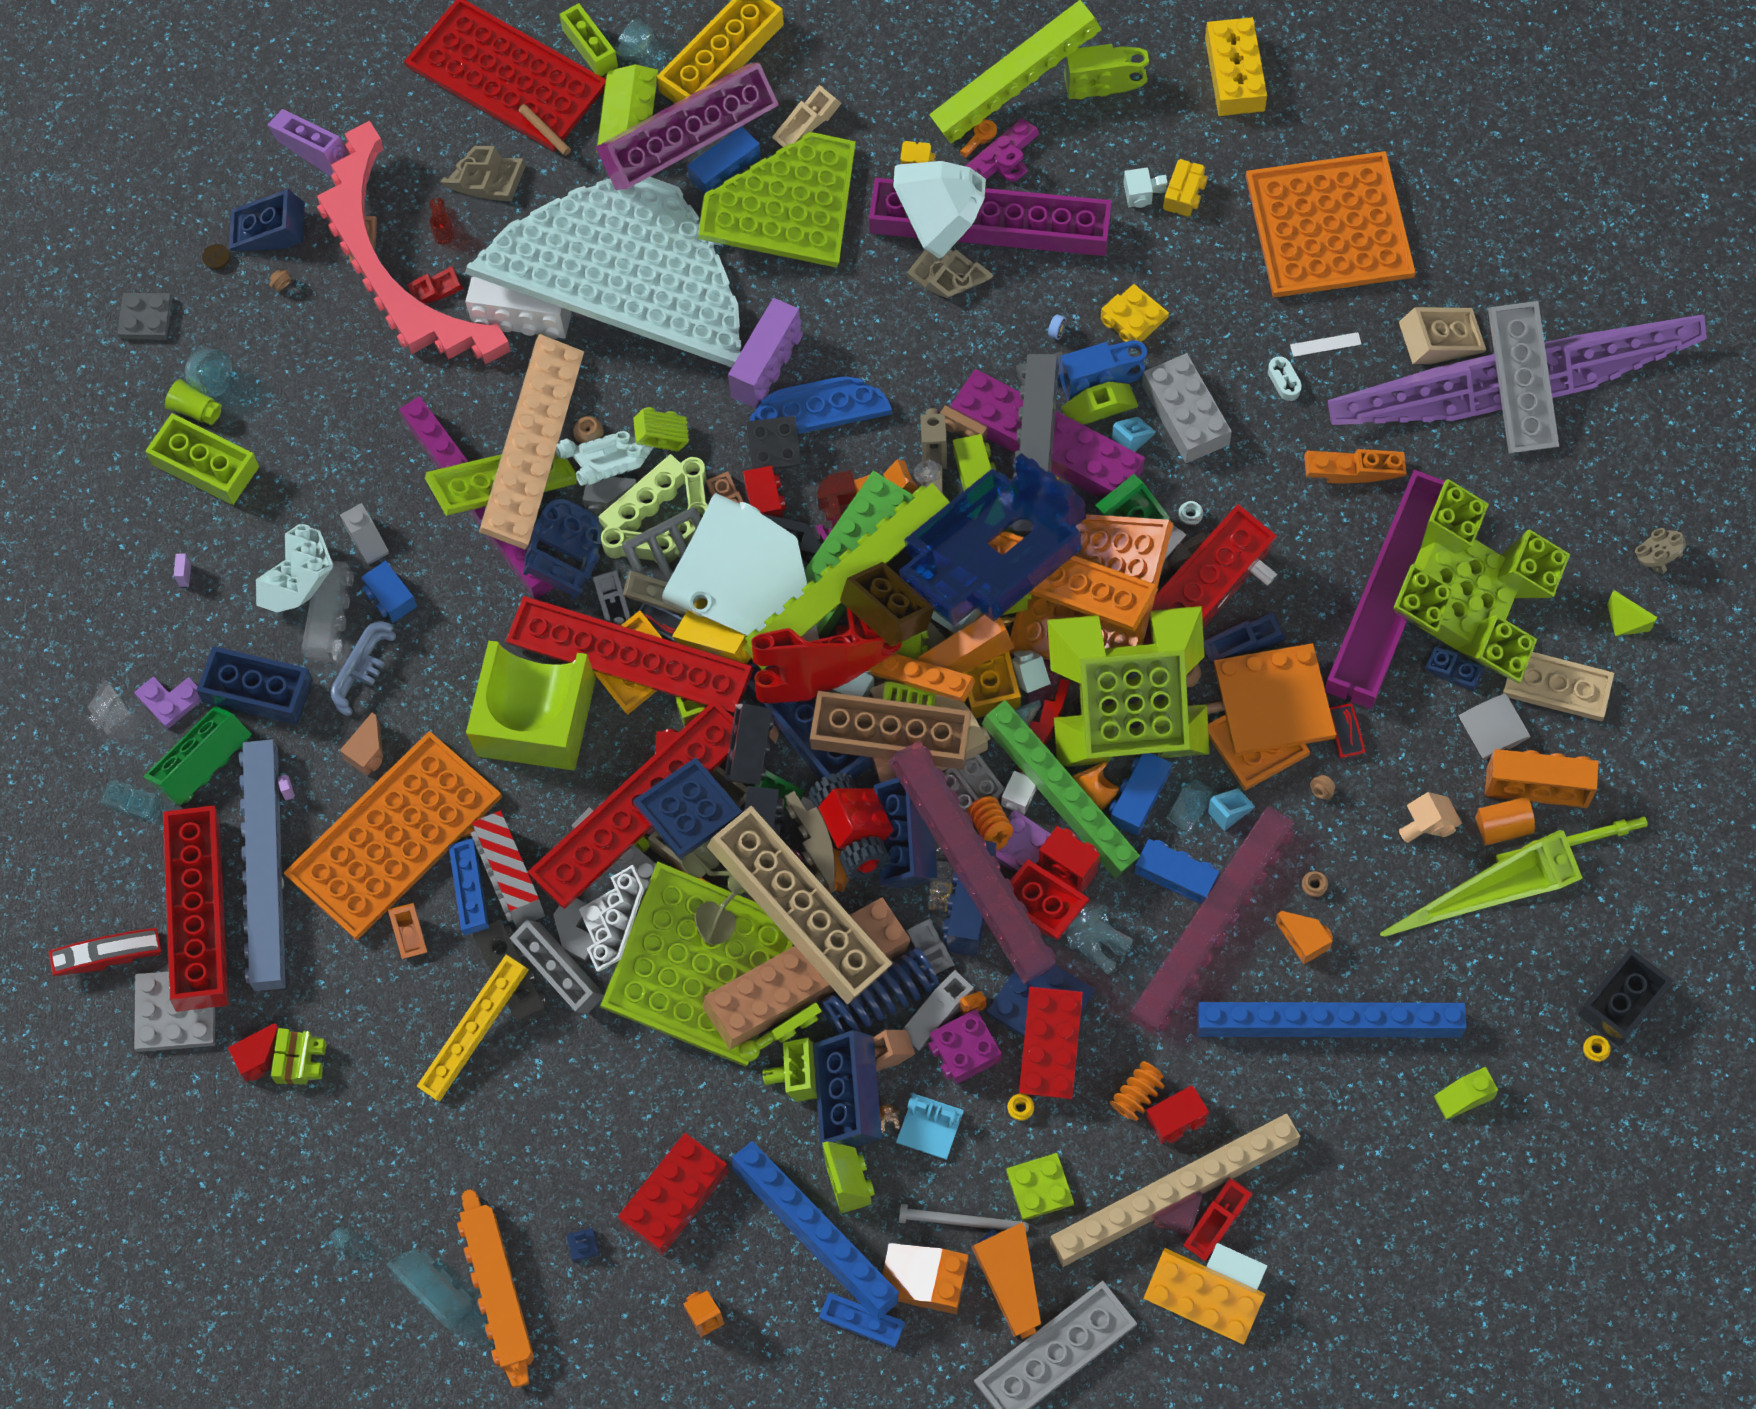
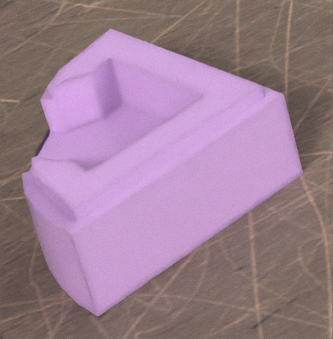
M285 774L277 777L284 799L286 801L293 799L295 795L289 776Z

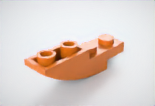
M1357 449L1354 454L1307 451L1304 455L1306 477L1326 478L1327 483L1375 482L1399 478L1407 474L1404 452Z

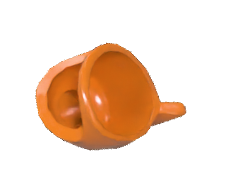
M1106 761L1072 776L1101 811L1112 802L1119 791L1117 785L1110 783L1103 776V769L1107 765Z

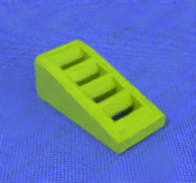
M885 681L883 700H891L892 693L897 694L896 701L901 702L903 694L907 695L906 703H912V697L917 696L916 704L922 705V699L925 697L928 698V706H935L936 694L908 685Z

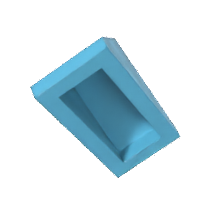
M1237 788L1213 796L1210 799L1208 813L1226 831L1252 811L1255 806Z

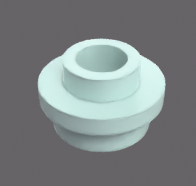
M1188 501L1179 508V519L1186 525H1196L1203 518V509L1197 502ZM1188 512H1192L1195 514V516L1190 517L1186 514Z

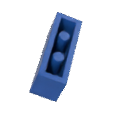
M741 126L687 165L689 179L704 194L711 189L715 190L728 179L740 174L747 166L753 165L761 157L760 144Z
M1151 753L1142 754L1141 758H1135L1130 769L1133 771L1130 779H1124L1119 790L1122 794L1119 800H1113L1108 811L1111 814L1110 821L1114 826L1136 836L1139 835L1171 773L1172 763Z
M1148 839L1135 865L1134 874L1205 906L1218 880L1219 871L1208 862L1201 863L1192 859V856L1184 851L1177 852L1170 849L1166 843L1160 840L1153 841Z

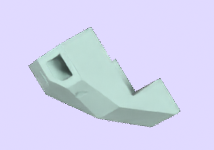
M944 161L899 164L895 166L893 186L924 249L940 259L972 226L985 199L986 179L970 167Z
M299 524L285 533V560L256 579L257 606L274 612H281L299 607L312 598L333 569V563L319 530L310 528L305 524Z

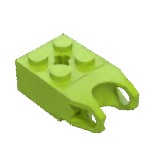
M1112 44L1077 48L1075 52L1065 57L1064 77L1068 99H1084L1092 96L1103 97L1109 94L1127 92L1143 86L1147 82L1146 69L1144 67L1149 64L1148 52L1135 47L1113 48ZM1139 54L1144 57V61L1134 63L1131 62V57ZM1140 73L1143 78L1140 81H1133L1129 75Z

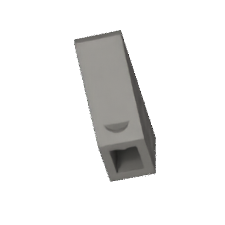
M956 970L934 990L902 1029L908 1030L911 1043L918 1051L930 1041V1032L946 1025L960 1011V999L974 993V987Z

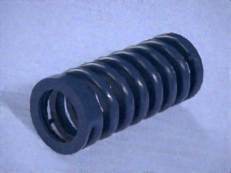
M918 947L908 952L909 956L902 955L899 958V964L891 961L893 964L887 971L850 1002L866 1028L872 1026V1021L866 1012L861 996L867 1002L877 1020H884V1014L878 1005L873 989L882 999L890 1014L897 1012L885 982L892 989L903 1008L908 1007L909 1002L902 991L897 975L904 982L915 1001L921 999L909 968L915 974L914 978L919 979L927 994L933 993L940 985L931 964ZM830 995L820 1001L824 1015L836 1036L846 1033L840 1023L842 1016L851 1031L860 1032L849 1004L847 1005L839 995L838 998Z

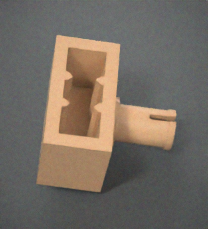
M1427 792L1407 805L1415 821L1400 828L1399 833L1406 843H1410L1423 833L1446 837L1456 831L1455 827L1462 824L1449 797Z

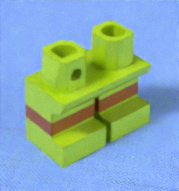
M278 1028L275 1046L276 1053H274L271 1072L274 1082L276 1084L307 1085L308 1080L321 1079L323 1065L311 1062L312 1054H325L327 1045L325 1039L312 1037L309 1031L299 1033L290 1032L289 1029Z

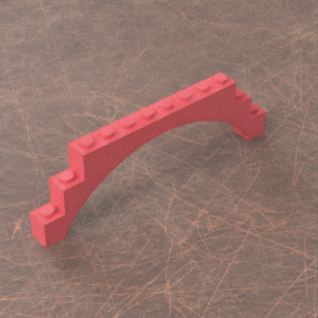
M370 121L345 133L347 143L344 146L349 155L331 164L333 174L330 176L335 187L317 196L320 204L317 206V209L323 219L328 218L330 222L328 227L333 236H339L342 241L339 244L346 256L350 254L352 257L351 264L357 274L362 273L365 278L362 282L367 291H373L376 296L374 302L378 309L386 312L387 316L385 319L391 330L396 328L399 333L397 339L402 348L407 347L410 353L414 354L434 343L440 354L444 352L448 360L471 348L477 359L481 358L485 365L511 352L509 342L497 323L493 325L471 323L438 312L418 301L390 276L379 261L369 241L365 223L367 183L378 153L384 150L382 141Z

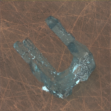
M1087 904L1067 928V931H1065L1071 950L1079 949L1085 956L1102 967L1107 974L1113 972L1116 963L1108 959L1101 952L1099 942L1107 945L1114 954L1125 955L1134 940L1110 926L1108 906L1105 904Z

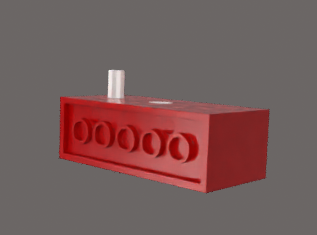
M1237 504L1155 595L1151 611L1201 606L1204 628L1252 573L1267 586L1277 576L1273 570L1263 563L1277 535ZM1150 618L1144 638V643L1147 645L1152 644Z

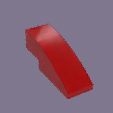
M1229 1178L1183 1246L1206 1261L1214 1251L1216 1244L1220 1243L1254 1193L1233 1178Z

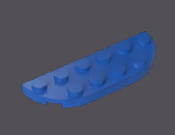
M837 377L775 391L761 401V404L752 413L749 421L795 416L797 434L892 415V409L886 396L877 387L874 388L859 378Z

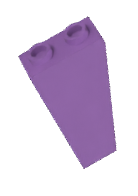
M284 109L268 124L269 129L278 142L329 176L333 174L331 164L349 155L339 136Z

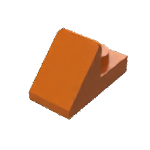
M414 903L388 909L401 958L404 959L427 953V947L420 926V917Z

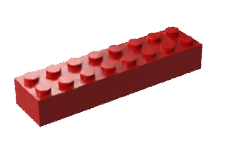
M215 805L164 811L163 827L170 1001L176 1012L228 1006L220 818Z

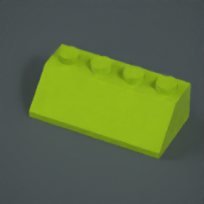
M635 64L607 72L597 146L652 117L658 75L657 69Z

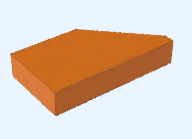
M981 991L960 999L961 1016L975 1009L979 1013L986 1008V997Z

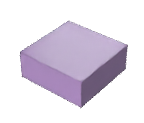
M176 554L174 578L179 587H189L191 563L186 554Z

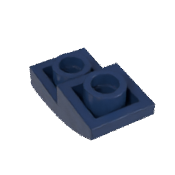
M1434 647L1425 667L1432 674L1472 691L1476 690L1484 672L1483 665L1460 659L1458 653Z

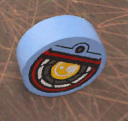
M1058 314L1053 317L1048 330L1050 338L1056 340L1061 338L1066 325V317Z

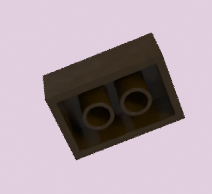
M884 562L848 577L840 601L891 647L926 631L935 608Z

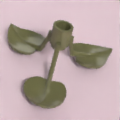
M707 841L681 859L680 863L687 874L696 878H701L706 873L709 876H729L728 888L731 894L724 900L719 907L714 902H705L698 907L695 913V924L703 940L709 945H718L729 939L736 928L734 914L724 910L725 907L736 895L743 892L748 894V892L729 871H712L718 866L719 860L707 848L710 842ZM748 894V899H749V900H752V901H754V902H756V901Z

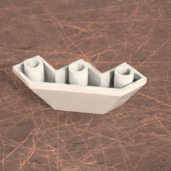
M634 865L610 877L614 884V889L579 909L594 942L593 945L587 948V951L598 972L622 958L645 889Z

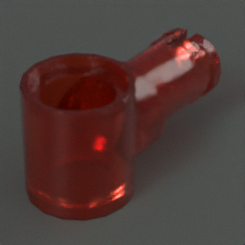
M437 198L438 204H436L435 199H432L429 202L432 213L429 224L433 239L437 244H448L454 239V231L450 217L445 211L444 200Z

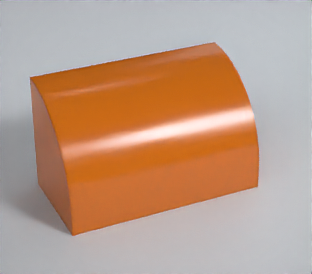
M1528 796L1479 808L1475 817L1485 846L1534 834L1535 832L1534 815Z

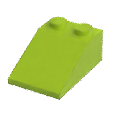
M828 1141L822 1143L825 1164L840 1213L872 1205L870 1196L875 1195L871 1180L865 1181L863 1171L867 1170L863 1155L858 1156L854 1147Z

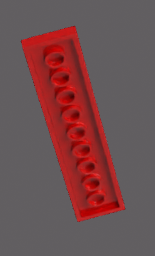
M526 596L522 598L505 641L509 645L566 663L575 661L577 653L587 654L592 669L595 672L704 706H708L715 700L728 713L733 715L735 714L736 705L742 702L754 670L752 666Z
M713 700L528 871V875L563 909L567 908L653 828L634 806V799L695 757L710 774L727 759L734 717Z

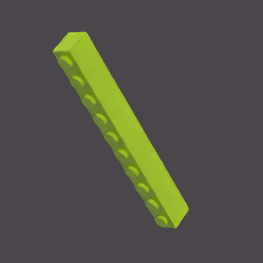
M933 483L927 488L924 485L920 486L912 494L914 497L912 501L907 503L904 500L894 509L896 514L891 519L886 516L875 526L878 529L872 535L867 532L857 541L859 546L854 551L850 548L847 549L839 557L840 563L835 567L832 564L826 567L820 573L822 578L818 582L810 581L801 589L804 593L798 599L793 596L783 605L785 610L781 614L773 613L764 621L766 626L760 632L757 629L753 630L745 638L747 643L743 649L753 659L751 643L753 637L780 629L790 628L800 637H803L842 603L840 598L848 577L881 562L887 564L946 513L952 504ZM759 666V667L763 670V669H766L768 666Z

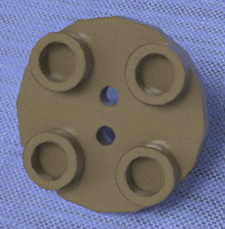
M1664 528L1654 530L1651 537L1635 549V553L1642 565L1652 567L1654 572L1659 570L1660 573L1664 574L1667 571L1665 564L1677 557L1681 558L1683 556L1686 540L1681 532L1666 531Z

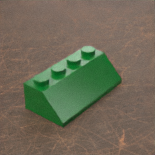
M214 706L143 777L168 800L180 806L191 800L194 795L193 792L199 786L208 783L212 774L218 768L225 766L230 760V756L236 750L243 748V742H248L247 739L252 734L233 713Z

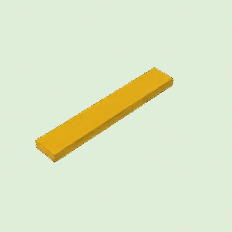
M507 954L504 956L418 1083V1088L435 1100L441 1101L528 972V968Z

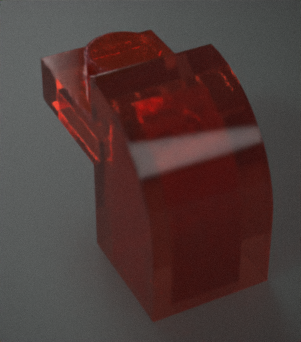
M852 470L834 473L826 477L818 488V509H824L826 521H831L832 528L841 518L839 506L850 504L857 494Z

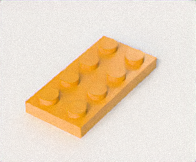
M1165 1248L1143 1299L1244 1345L1266 1294Z

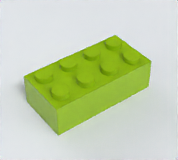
M171 413L145 451L153 466L231 505H234L259 468L254 453Z

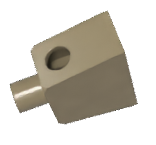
M931 408L920 416L923 470H935L942 466V469H947L945 415L940 414L938 409ZM930 444H938V448L931 449Z

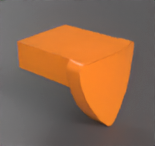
M897 459L883 474L886 479L911 494L919 488L917 483L912 480L904 460Z

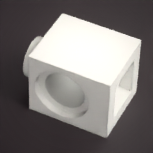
M1013 772L1001 801V806L1012 811L1017 810L1025 815L1037 790L1035 784L1024 772Z

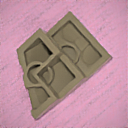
M474 146L467 153L466 157L455 165L456 170L448 179L444 177L441 183L444 187L467 195L512 202L526 163L523 158H502L495 146Z
M925 249L906 273V276L925 289L942 297L949 298L990 280L993 274L977 261L975 264L972 263L956 249L954 252L950 249L940 259Z

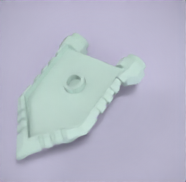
M620 431L616 434L605 436L602 439L598 438L594 441L582 443L579 446L569 439H564L556 444L555 452L558 458L567 459L573 456L582 467L580 471L576 472L579 484L589 486L610 476L613 477L617 474H623L626 471L629 472L640 468L654 447L637 445L635 437H631L626 431Z

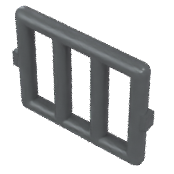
M692 507L625 541L622 544V548L633 571L646 575L634 548L647 542L666 582H668L673 572L656 537L669 531L682 557L688 546L678 525L691 519L695 529H697L702 519L698 510Z

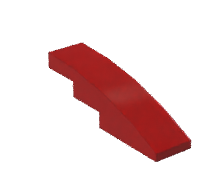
M1060 679L1055 702L1044 701L1040 723L1029 721L1028 727L1045 746L1048 745L1055 732L1054 718L1062 716L1069 693L1070 681Z

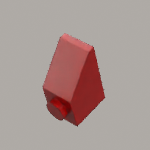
M276 1023L228 1047L241 1076L246 1082L261 1078L270 1069L274 1053H276L275 1046L278 1033Z

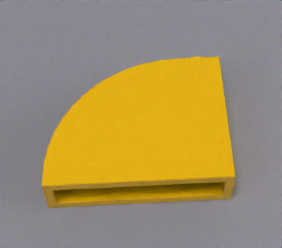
M704 598L696 600L695 608H706L708 600ZM687 610L672 636L679 644L747 664L751 658L743 649L747 643L746 635L709 618L696 616L689 610Z

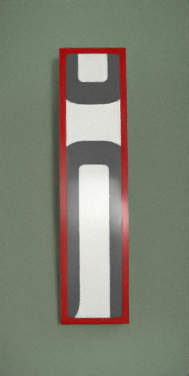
M151 928L74 943L50 950L48 954L52 975L61 976L105 970L106 966L132 963L134 958L158 956L161 953L157 928Z

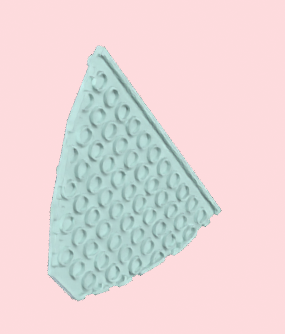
M648 177L634 186L623 190H616L611 179L597 182L596 186L589 188L585 186L576 188L568 192V196L562 199L557 198L530 212V216L520 221L517 219L511 222L493 239L492 244L485 250L483 249L478 254V257L466 267L465 274L729 367H733L740 355L741 340H739L738 303L729 288L730 282L720 257L713 248L714 242L697 239L700 224L699 217L692 206L687 205L683 199V193L680 188L652 177Z

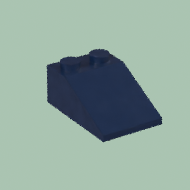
M289 189L232 209L229 250L285 249L302 243L304 238L305 202Z

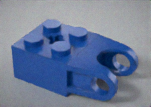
M1136 340L1108 346L1107 342L1060 356L1059 380L1067 400L1070 401L1085 389L1106 382L1130 384L1141 379L1145 371L1143 361L1147 356L1146 346ZM1139 348L1142 354L1138 357H1132L1128 353L1129 349ZM1138 365L1140 367V371L1136 374L1128 372L1134 366Z

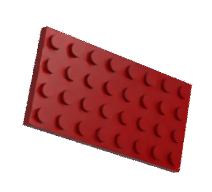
M455 0L404 61L405 67L553 152L557 148L519 112V108L523 104L527 105L564 141L604 92L606 83L605 78L466 0Z

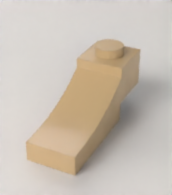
M819 85L805 103L801 101L772 138L783 147L790 143L793 144L802 139V136L812 132L825 120L828 121L842 103Z

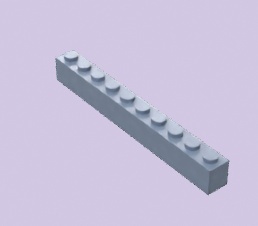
M272 739L243 742V752H239V762L244 772V775H240L241 790H244V799L240 800L242 814H245V822L241 823L242 837L245 838V846H242L241 850L243 862L246 861V870L242 871V880L244 886L247 885V894L243 895V906L247 910V919H244L243 925L245 934H248V943L244 944V953L246 959L249 958V967L245 968V980L254 991L286 988L280 796L277 778L279 777L278 748Z

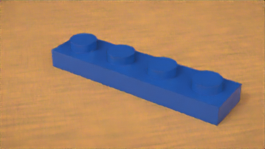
M472 838L449 846L460 926L464 935L489 928L478 852Z

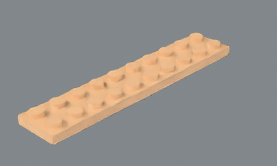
M538 335L482 519L480 533L525 550L528 547L584 351L544 335Z

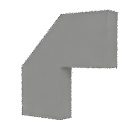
M576 898L565 909L559 905L554 913V919L562 948L568 954L586 962L590 956L587 948L593 945L594 942L588 932L578 928L583 920L579 909L587 905V903Z

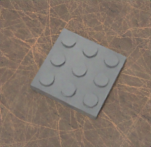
M169 972L135 974L134 1049L136 1052L215 1046V1007L176 1012L170 1001Z

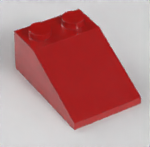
M1029 859L1026 860L996 897L1003 913L1018 923L1057 940L1090 901L1088 897Z

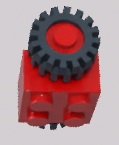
M838 772L836 776L833 773L830 774L829 778L823 777L822 782L817 781L815 783L816 786L811 787L809 797L814 807H817L837 848L846 849L841 852L839 859L847 877L854 881L860 878L862 881L867 876L869 878L873 877L872 874L874 873L879 874L881 872L880 869H885L887 867L886 864L890 863V856L883 842L894 829L875 790L857 789L852 777L848 773L842 774V772Z

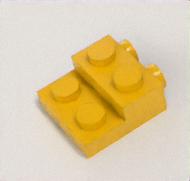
M1135 284L1128 288L1121 296L1117 294L1101 309L1103 324L1119 333L1120 338L1124 342L1132 340L1142 342L1169 317L1168 311Z

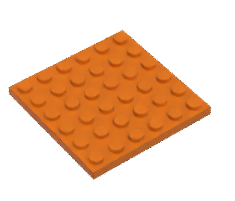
M1386 151L1246 171L1247 185L1273 298L1415 277V268Z
M1048 512V521L1059 512ZM1082 514L1086 518L1065 535L1082 548L1074 556L1156 584L1158 587L1174 523L1163 519ZM1068 516L1054 528L1062 533L1075 520ZM1048 534L1046 542H1037L1054 549L1064 547ZM1031 595V599L1028 600V610L1016 613V620L1014 621L1010 636L1014 649L1010 650L1009 654L1014 656V653L1017 651L1031 650L1041 655L1043 659L1050 660L1047 620L1089 615ZM1155 596L1135 632L1100 620L1105 648L1143 645Z

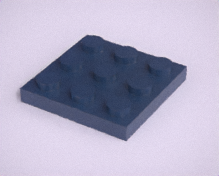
M696 757L633 800L634 806L680 860L713 838L743 813Z
M1028 949L987 1010V1015L1025 1038L1030 987L1083 992L1081 1013L1094 995L1095 989Z

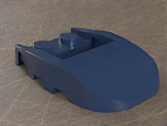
M564 499L551 501L546 505L532 531L529 545L525 550L523 574L527 576L529 573L570 594L571 599L574 600L582 593V586L589 580L593 573L592 570L600 558L598 550L602 544L601 534L603 531L599 520L590 511L571 501ZM538 541L580 561L579 570L537 549Z

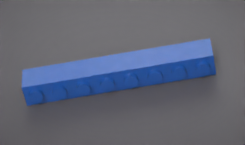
M753 1141L732 1157V1170L877 1321L897 1304L899 1292Z

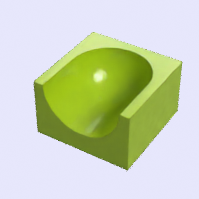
M488 641L466 730V735L476 756L575 771L596 682L588 655L577 653L576 660L568 664H542L511 654L499 642Z

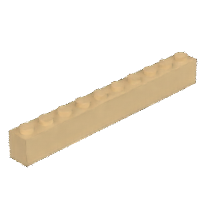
M1286 1113L1051 1236L1050 1245L1062 1267H1065L1222 1185L1229 1178H1235L1298 1145L1300 1135Z

